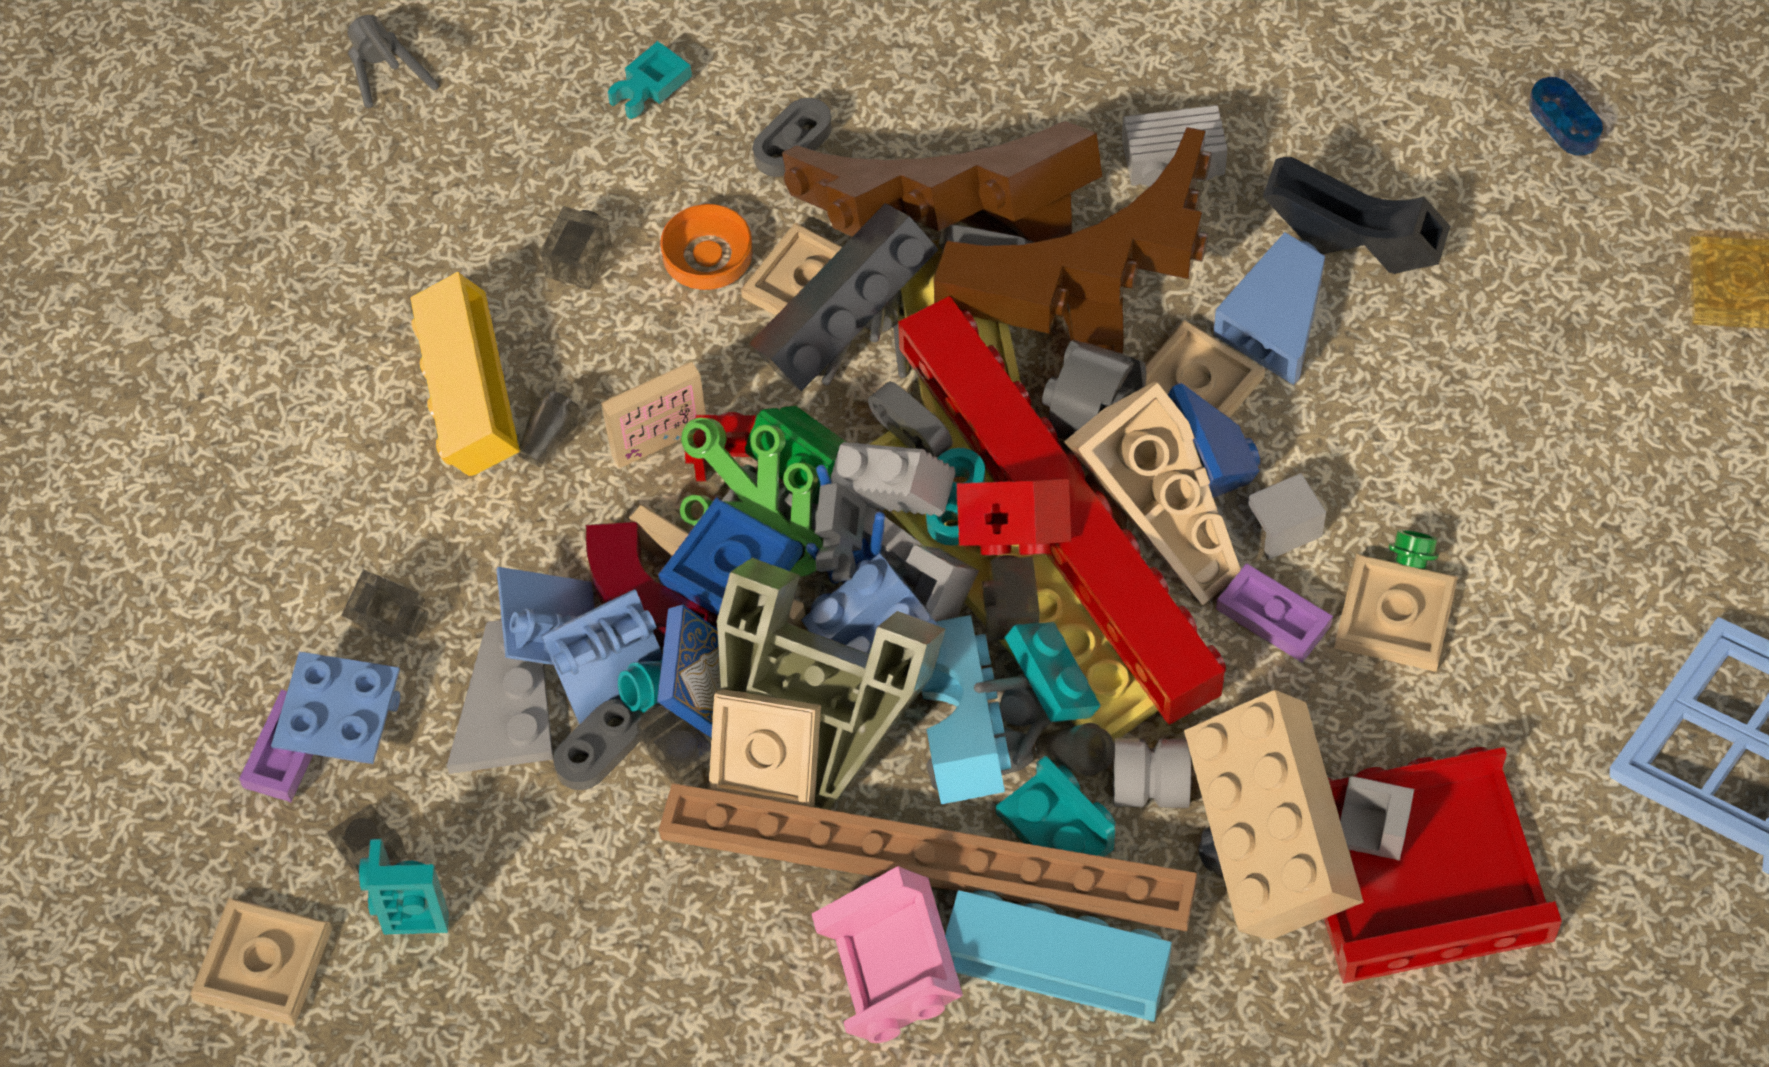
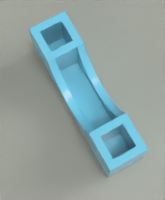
M971 615L937 621L938 625L946 630L932 678L922 689L923 699L943 701L957 707L946 719L927 729L941 804L1003 793L1005 789L1001 770L1011 769L1006 737H994L996 734L1005 733L999 702L988 703V700L998 698L997 691L977 693L974 690L976 683L994 680L992 667L981 669V666L991 665L986 635L975 636Z

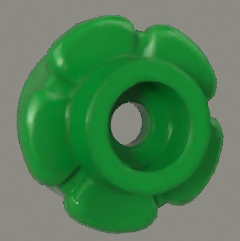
M1398 529L1395 543H1389V549L1397 553L1396 562L1402 565L1426 568L1428 560L1434 561L1439 557V554L1435 552L1438 538L1426 533Z

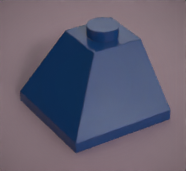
M1182 383L1172 386L1167 395L1190 424L1195 438L1193 442L1202 467H1205L1213 498L1250 484L1259 473L1258 466L1260 465V456L1253 440L1249 437L1245 438L1238 424Z

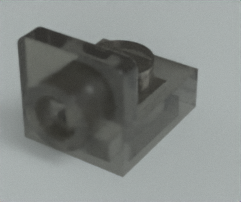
M660 703L651 706L643 714L641 720L637 722L636 726L641 747L671 783L685 785L710 767L711 743L700 730Z
M369 804L326 833L331 844L358 880L360 859L369 858L370 839L383 840L391 865H396L408 857L400 835L395 829L391 830L372 804Z

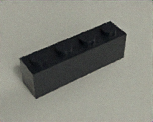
M885 203L766 325L749 345L780 377L802 392L939 249L910 216Z

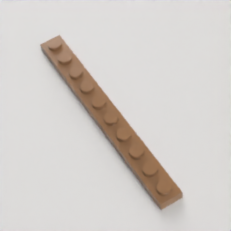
M674 783L671 785L658 830L661 840L872 877H879L899 866L927 877L930 886L953 891L961 890L969 893L979 890L989 891L1004 900L1027 904L1037 903L1050 908L1182 931L1188 930L1197 885V873Z

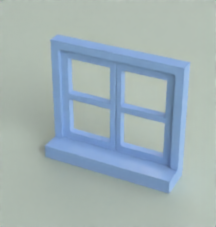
M1717 617L1610 766V778L1763 855L1762 871L1769 874V817L1766 821H1763L1713 796L1746 749L1769 760V735L1759 731L1769 717V693L1747 725L1696 701L1727 656L1769 674V640ZM1683 719L1733 742V745L1702 789L1650 765Z

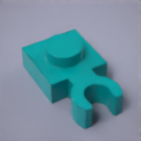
M657 40L625 67L626 80L618 81L609 88V104L615 106L622 99H631L625 104L626 117L633 119L642 113L645 106L644 102L649 97L660 104L692 77L691 65Z

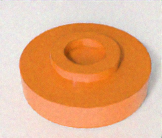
M700 204L686 208L669 220L661 235L662 259L667 272L680 284L693 289L712 290L735 282L746 272L753 257L752 235L747 222L736 211L722 205ZM713 235L724 239L732 251L728 263L712 272H701L691 268L685 261L684 252L688 244L698 237ZM702 241L694 248V260L701 266H714L722 258V249L714 241Z

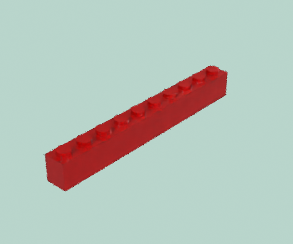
M948 296L898 321L900 351L971 450L981 457L986 471L994 482L1069 479L1071 542L1050 543V553L1046 555L1168 725L1221 697L1226 665L1220 652L1213 645L1206 646L1197 634V625L1189 610L1183 605L1178 607L1168 594V585L1162 573L1154 566L1149 568L1142 559L1140 548L1134 535L1127 528L1120 529L1112 518V509L1106 497L1100 491L1093 492L1087 484L1084 470L1078 459L1072 453L1065 454L1058 444V437L1051 422L1046 417L1039 418L1032 409L1027 390L1020 381L1016 380L1013 382L1005 372V365L998 350L993 345L986 346L980 338L977 324L970 312L966 309L961 311L953 299Z

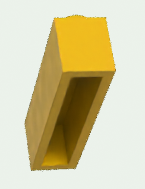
M456 272L410 297L414 314L411 324L415 335L419 339L422 354L419 364L423 375L427 379L430 394L427 403L429 411L435 419L438 434L436 439L437 451L446 464L453 465L468 476H473L519 453L520 449L486 292L461 273Z

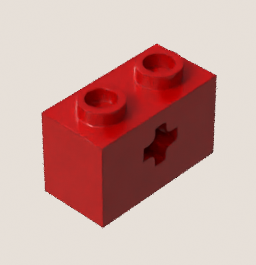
M1069 479L957 483L959 546L980 545L981 555L1012 554L1011 545H1019V555L1049 554L1050 543L1071 542Z

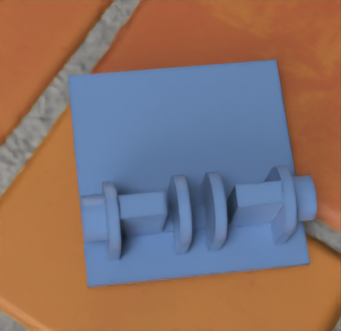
M498 567L496 571L505 658L553 665L541 635L595 609L592 582Z
M635 589L541 635L579 724L603 702L621 699L618 691V676L620 672L627 670L631 663L662 660L663 654L653 633V630L656 629V624L648 610L644 611Z
M299 651L271 744L272 748L374 764L388 711L396 712L399 707L400 692L394 691L400 668Z

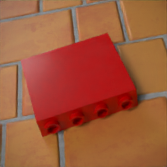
M1473 747L1454 757L1436 760L1434 757H1422L1411 761L1403 767L1384 770L1382 767H1370L1352 776L1414 789L1400 860L1349 850L1363 903L1324 918L1343 984L1555 942L1562 919L1556 901L1546 902L1503 771L1507 756L1505 747L1490 750L1486 747ZM1328 777L1341 821L1350 777L1336 780Z

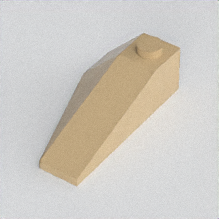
M1153 382L1104 408L1064 442L1104 492L1203 606L1227 586L1241 569L1222 516L1218 513L1212 496L1205 467H1202L1193 442L1195 438L1190 424L1158 382Z

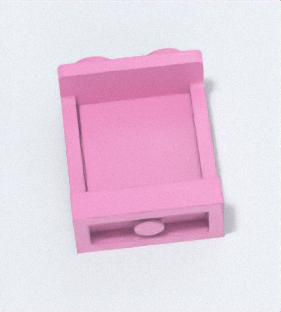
M897 866L812 913L817 934L835 939L856 1012V1015L843 1022L846 1033L867 1039L871 1043L887 1042L896 1038L900 1034L901 1028L916 1020H926L940 1015L945 1010V1005L963 996L927 877Z

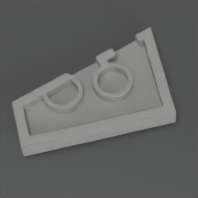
M502 620L486 623L447 763L449 774L553 760L544 664L505 658Z

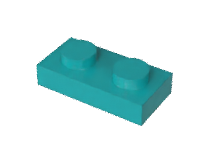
M1054 622L1017 624L1013 626L1005 636V639L1049 720L1056 722L1091 718L1101 705Z

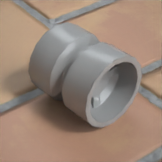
M1115 738L1114 807H1144L1149 798H1154L1159 808H1189L1191 754L1186 739H1160L1155 748H1149L1144 739Z

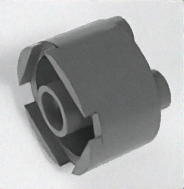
M1073 339L1066 349L1064 366L1059 377H1051L1042 397L1043 406L1050 408L1049 421L1053 425L1058 439L1066 441L1104 408L1146 386L1145 363L1133 357Z

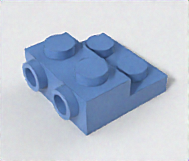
M880 553L872 560H864L857 563L852 580H847L832 594L827 593L817 597L812 603L811 612L801 620L809 632L870 654L877 626L896 611L939 626L901 575Z

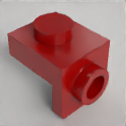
M725 412L721 415H695V419L710 418L718 421L723 426L726 432L724 448L732 457H750L745 453L744 448L755 423L756 415H743L738 412ZM698 429L693 437L695 445L699 448L706 442V434L702 429ZM684 450L685 464H694L696 482H706L708 461L706 459L694 458Z

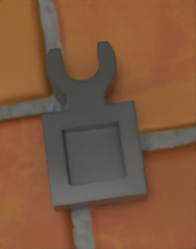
M839 483L820 486L819 503L815 514V533L824 539L823 547L819 549L816 556V569L819 572L833 570L832 580L834 582L852 580L855 574L856 565L852 551L862 549L866 502Z

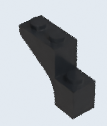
M1282 157L1275 160L1263 194V198L1303 241L1312 244L1322 255L1365 246L1382 266L1392 274L1438 265L1451 227L1425 197L1409 200L1376 198L1293 157Z

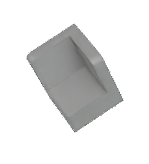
M1302 473L1249 496L1248 505L1266 532L1264 553L1269 560L1322 537L1326 511Z
M914 544L905 562L923 572L914 590V594L936 622L957 618L979 570L939 548Z
M1350 777L1340 821L1348 849L1400 860L1414 789Z

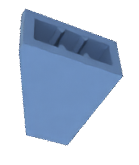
M1284 232L1216 308L1213 335L1295 385L1300 379L1322 282L1325 256L1319 253L1312 244L1306 241H1299Z

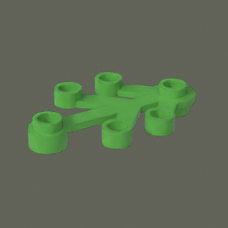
M696 418L688 422L681 435L684 450L694 458L706 459L742 500V502H724L804 545V557L795 563L790 572L796 573L800 577L816 572V561L806 551L808 543L815 544L819 549L823 547L822 537L817 535L812 528L813 490L818 484L816 469L807 463H794L786 469L784 484L793 493L791 519L789 522L778 510L780 452L785 446V435L781 429L776 426L762 425L757 427L751 435V446L758 454L756 485L724 448L726 432L718 421L710 418ZM698 429H702L706 434V442L700 448L695 445L693 440L694 434ZM767 431H770L775 438L774 446L770 450L764 449L761 442L762 436ZM799 469L805 470L808 475L807 484L803 488H799L794 481L795 473ZM690 495L682 501L680 515L687 524L694 526L700 520L695 519L691 514V507L694 502L699 501L703 505L704 513L713 501L707 496Z

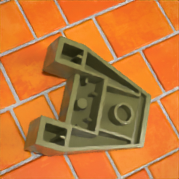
M751 558L730 572L717 619L721 689L821 705L814 808L831 810L932 678L946 629L896 611L877 626L870 654L788 624L787 621L800 575Z

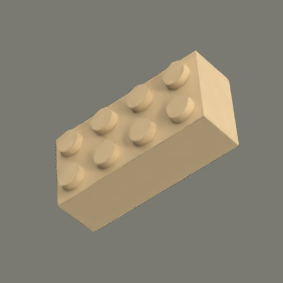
M1273 690L1184 730L1239 932L1267 940L1275 939L1363 903L1306 702Z

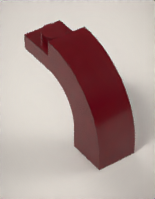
M637 522L586 525L587 558L594 589L602 605L635 589L644 611L648 610L656 624V629L653 630L658 645L664 647L669 608L684 605L717 628L718 615L661 585L644 571Z

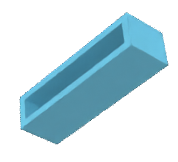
M958 890L945 934L956 973L1155 1022L1170 963L1172 942L1162 940L1158 934L1144 929H1134L1131 932L1109 927L1103 920L1091 916H1081L1075 919L1056 914L1053 909L1042 904L1029 903L1022 906L1003 901L1000 896L989 891L979 890L969 893Z

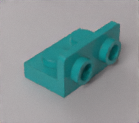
M1046 756L1036 762V775L996 805V815L1025 844L1101 857L1107 856L1114 850L1116 823L1111 813L1097 801L1092 804L1080 791V785L1071 771L1063 765L1056 767Z
M370 839L369 858L360 859L359 883L362 891H368L369 913L371 916L377 915L383 934L448 933L449 911L434 864L407 860L391 865L383 840Z

